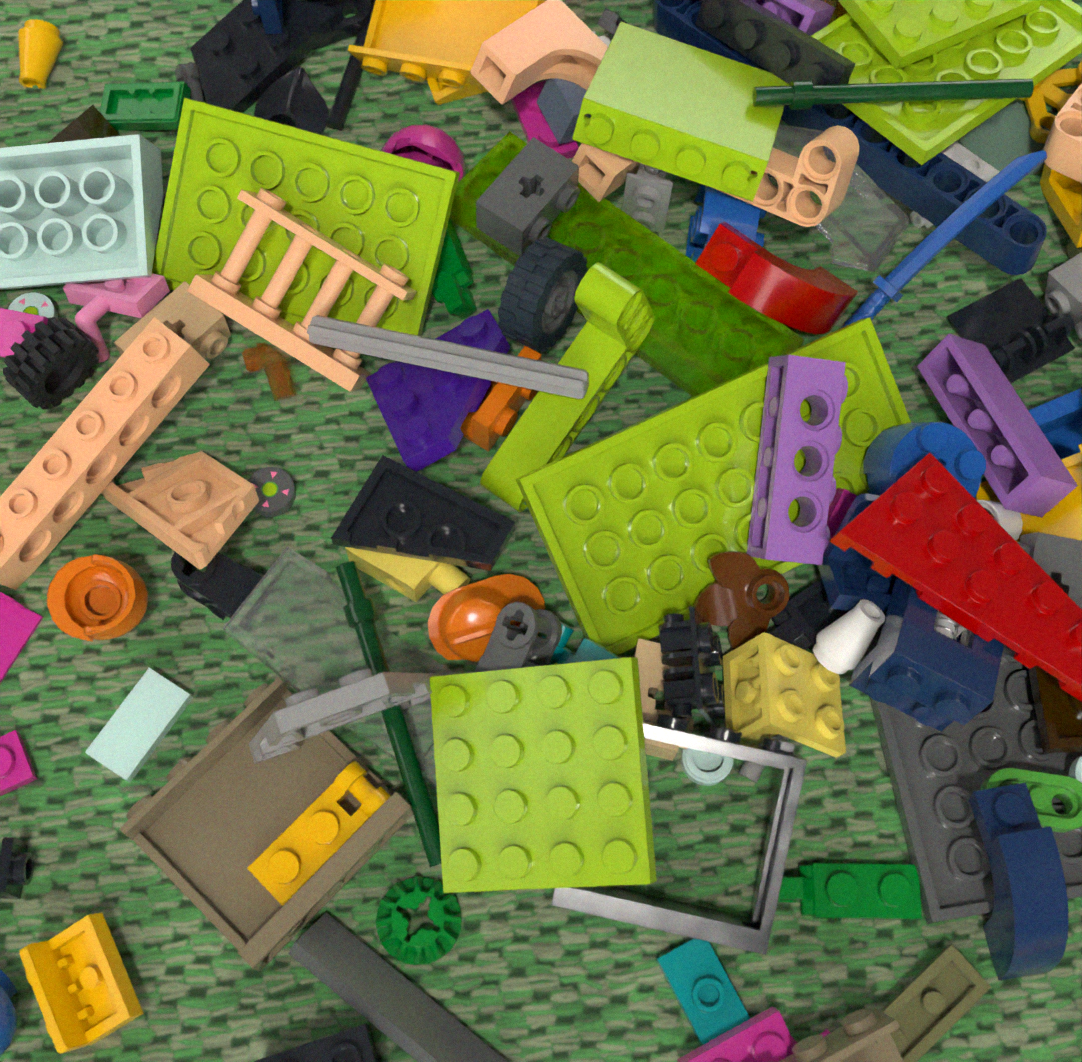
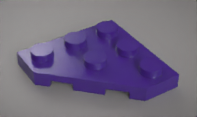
M489 309L465 319L457 327L435 338L437 340L505 354L510 349L509 343L501 333V329ZM398 361L385 364L377 372L366 377L367 383L405 465L415 472L456 450L464 435L460 429L468 412L477 411L491 385L489 380Z

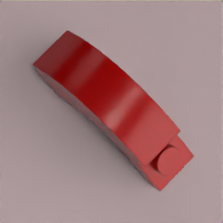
M722 222L718 225L695 263L730 288L728 293L741 302L782 324L813 334H826L830 332L858 293V291L821 266L808 270L777 257L727 222Z

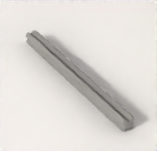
M316 315L312 317L307 329L309 341L313 344L561 396L582 399L589 386V373L584 369Z

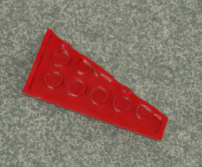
M928 453L829 541L844 551L851 547L873 561L870 568L884 577L888 578L894 574L913 586L916 590L917 598L985 641L990 642L996 639L1015 651L1013 658L1029 669L1036 665L1058 679L1062 690L1082 702V609L931 453Z

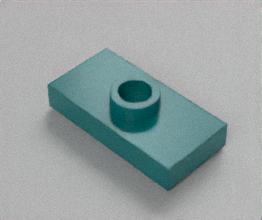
M694 938L656 959L701 1046L751 1019L708 941Z

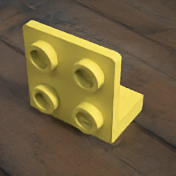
M763 632L723 656L726 728L742 732L741 741L758 745L763 742V737L771 738L780 734L836 758L846 753L839 674L826 669L814 654Z

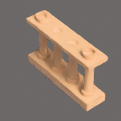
M260 188L258 193L241 190L237 199L255 209L222 271H216L214 276L196 274L187 292L349 392L360 389L365 383L366 377L371 373L359 366L362 362V359L359 357L360 353L341 349L333 350L327 346L311 343L309 341V334H307L308 325H310L312 317L316 315L328 316L354 270L377 284L356 323L376 327L393 296L401 300H412L417 291L406 285L409 277L385 263L381 269L290 214L284 210L287 202L276 194L264 188ZM271 220L296 235L262 297L256 296L252 300L239 292L241 284L238 281ZM313 245L335 258L336 262L303 321H297L293 325L279 316L282 310L278 306Z

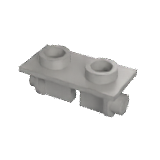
M642 163L639 165L637 174L627 172L620 224L628 225L631 230L640 234H650L654 231L664 233L673 182L665 180L667 172Z

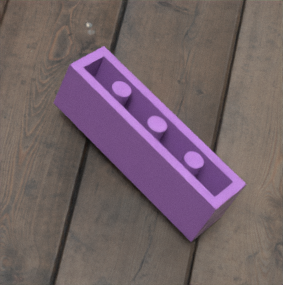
M949 333L917 366L953 426L966 433L976 446L977 451L984 455L986 460L984 476L1005 509L1043 517L1078 486L985 345Z

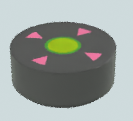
M265 467L253 473L248 479V482L255 486L259 502L253 508L257 514L265 517L280 516L286 513L294 504L296 489L292 478L284 470L276 467Z

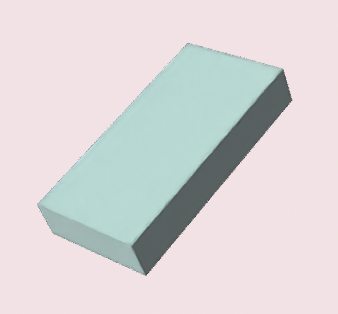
M148 668L85 753L131 783L193 697L165 677Z

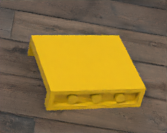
M376 0L364 46L349 44L348 52L362 62L361 68L375 75L385 76L387 71L399 72L404 78L416 82H424L426 77L436 78L442 84L453 88H464L466 83L478 85L479 89L488 92L470 73L482 43L544 3L545 0Z

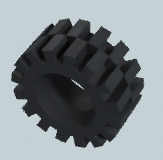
M56 317L48 318L47 325L42 321L35 324V331L32 334L26 330L21 335L25 339L21 344L14 342L10 348L14 355L5 357L4 363L7 367L3 368L5 380L33 407L48 409L50 404L54 407L59 406L62 403L63 397L69 398L76 387H82L85 384L83 381L85 377H92L95 370L91 366L98 364L99 358L96 354L99 353V350L71 321L63 317L59 320Z

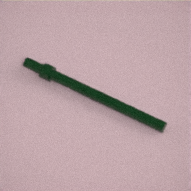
M1031 78L813 85L811 80L791 81L789 86L754 87L753 105H789L790 110H810L814 104L1030 98L1033 94L1034 83Z
M356 562L343 563L336 567V571L347 603L343 610L349 628H355L367 669H371L372 675L390 672L374 622L379 617L373 599L366 597ZM397 705L381 711L429 866L433 867L441 864L439 823L402 707Z

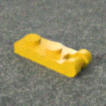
M357 761L350 763L343 769L334 782L247 868L282 906L391 797L383 787L376 789L365 778L367 771ZM350 793L361 803L360 808L352 816L339 805Z

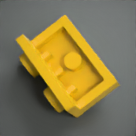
M102 912L88 914L48 941L28 944L20 949L19 955L26 971L27 980L32 986L46 1022L47 1032L52 1038L58 1053L62 1054L92 1045L144 1014Z

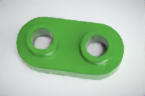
M1004 768L990 775L981 786L980 790L1026 783L1042 828L1051 826L1053 832L1064 833L1082 826V783L1075 778L1016 768ZM1053 797L1060 799L1064 803V815L1058 814L1053 809Z

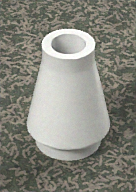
M860 600L853 609L817 634V643L813 647L817 660L826 669L836 674H844L847 670H854L862 660L878 628L885 621V615L882 610L871 601Z

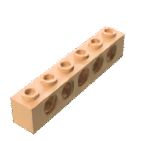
M154 317L0 496L1 585L16 590L40 566L210 365L191 345Z

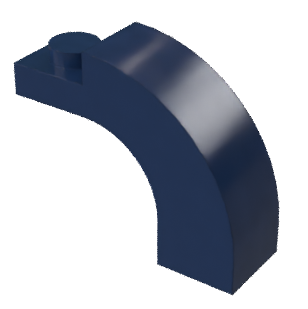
M1026 783L974 791L969 798V802L988 855L994 884V909L991 918L985 923L983 929L998 980L1050 972L1059 964L1064 955L1069 927L1066 883L1060 854L1051 826L1042 828Z

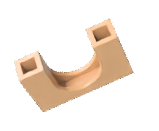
M547 0L484 41L470 73L501 105L530 85L544 79L567 80L587 90L608 46L561 0ZM581 143L572 159V162L579 166L578 182L598 202L602 201L626 182L627 172L638 173L640 165L639 162Z

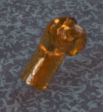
M256 343L257 347L243 350L242 356L248 372L252 373L264 369L274 401H280L297 395L284 356L267 343Z

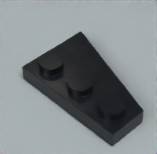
M382 455L335 530L331 540L333 545L491 571L515 530V522Z

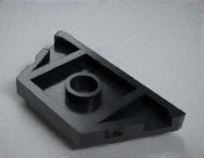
M242 0L191 47L195 64L198 66L200 81L207 103L244 113L272 83L285 75L326 37L327 32L342 21L338 10L331 6L300 0H283V33L265 34L261 15L254 16L251 0Z

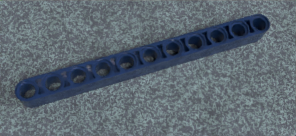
M653 0V26L659 35L767 71L696 25L702 0ZM814 104L810 110H790L789 105H784L780 120L811 141L829 127L838 125L851 130L859 143V155L854 170L937 227L987 183L942 152L925 164L920 165L843 104H839L838 107L827 109L821 104ZM823 147L824 150L835 157L831 149ZM1003 194L954 239L1007 274L1020 275L1027 273L1035 265L1047 235V227L1041 218Z

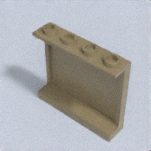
M279 677L270 685L264 683L257 687L244 703L246 708L234 720H225L218 724L207 736V745L193 759L186 757L178 762L166 777L168 783L153 797L146 795L137 801L126 815L128 821L119 828L124 835L132 839L230 941L238 950L237 953L247 964L259 972L413 816L411 806L397 792L393 793L330 731L299 741V749L258 764L254 763L248 745L273 712L287 707L285 699L293 695ZM357 761L367 771L365 778L376 789L383 787L391 797L282 906L247 868L334 782L343 769L350 763ZM350 793L339 805L352 816L360 808L361 803Z

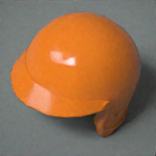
M97 554L80 557L66 563L57 571L47 592V606L51 618L58 628L69 636L93 642V639L109 640L119 638L129 633L141 622L148 605V590L139 573L125 562Z

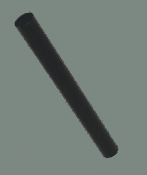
M370 0L372 12L376 0ZM369 23L358 32L354 45L364 46ZM350 54L328 116L327 128L343 130L363 73L361 68L362 62L352 54Z

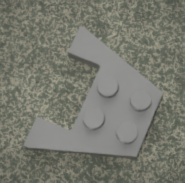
M364 669L340 678L338 681L341 688L319 695L317 688L296 693L285 699L287 707L273 712L248 745L254 763L258 764L299 749V741L388 708L401 705L404 710L431 700L430 694L432 693L429 677L441 675L439 673L382 672L372 675L371 669Z

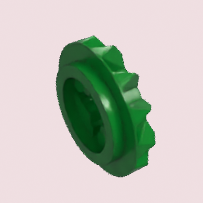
M415 876L395 883L386 895L380 899L375 924L382 946L392 957L409 965H426L441 959L453 948L461 931L462 916L455 895L453 893H443V884L439 880ZM428 898L431 899L428 905L427 917L434 922V926L440 929L439 932L421 928L416 935H412L409 942H406L410 923L404 918L402 913L398 912V909L401 908L405 911L409 909L416 912L421 905H425Z

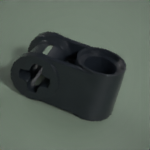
M174 552L171 558V569L180 589L187 596L207 607L223 621L225 617L235 621L232 626L239 630H243L272 589L271 585L258 573L245 565L232 561L219 552L206 566V571L203 574L194 571L189 575L188 570L191 567L194 569L198 568L178 553Z

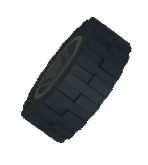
M544 237V239L539 238L535 240L534 244L529 245L525 249L524 254L516 261L515 267L509 274L505 289L501 295V304L498 308V326L502 329L501 333L538 352H544L549 347H553L557 340L564 335L567 327L575 317L574 315L578 308L574 301L575 292L584 275L588 272L586 266L587 259L583 256L584 254L548 237Z

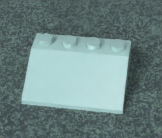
M140 134L0 148V290L151 277L163 200L161 149Z

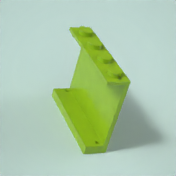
M620 22L583 97L572 140L753 202L769 162L784 105L754 106L753 88L789 86V84L770 72ZM751 171H755L757 174L753 175Z

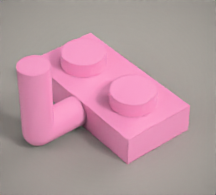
M157 274L143 278L66 284L63 287L69 303L84 306L75 315V323L77 328L98 348L99 353L96 354L99 358L98 363L104 362L110 357L108 348L96 323L105 313L109 311L143 318L170 292L165 277Z

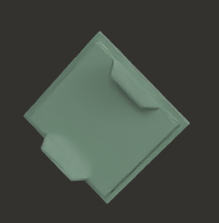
M1018 102L1002 108L957 140L959 144L998 171L1003 170L1017 157L1043 150L1045 145L1036 142L1030 136L1031 121ZM1042 162L1028 175L1043 170L1045 163Z

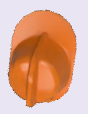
M514 574L495 575L456 588L442 595L432 607L428 619L429 639L436 651L447 660L479 662L494 630L497 616L505 606L510 603L520 602L528 604L534 610H545V601L538 587L525 577ZM515 620L510 621L511 625H515L518 627L520 626L521 622Z

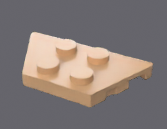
M202 451L179 457L172 462L157 463L143 467L142 473L144 478L116 485L114 479H112L101 492L107 501L199 570L209 564L259 502L255 486Z

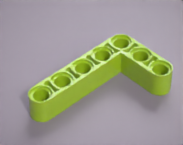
M600 262L594 264L588 270L575 292L574 301L587 322L558 363L559 365L584 369L589 373V386L584 398L576 399L539 391L498 449L480 479V485L518 512L524 511L527 505L524 504L525 500L516 478L565 456L644 342L655 321L654 313L644 291Z

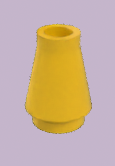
M30 19L25 21L24 27L18 31L19 83L24 87L32 88L34 85H37L38 88L45 89L47 79L60 53L63 42L60 39V30L55 25L43 20Z

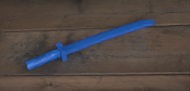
M1041 150L1017 157L928 235L885 279L879 275L873 281L878 288L874 290V293L864 301V304L852 314L841 328L863 318L870 317L872 321L874 316L883 309L890 299L898 302L903 297L900 291L945 246L1003 194L1047 159L1046 151Z

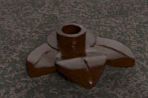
M725 551L709 558V567L716 582L709 584L699 594L694 607L704 622H710L711 625L728 626V639L731 648L734 650L761 633L767 632L770 618L780 613L789 601V586L786 579L779 572L769 568H760L750 555L738 551ZM766 584L769 589L768 596L764 600L759 601L756 596L757 590L761 585Z

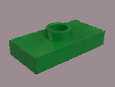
M184 81L108 83L104 87L100 113L115 130H178L184 98L190 99L191 89Z

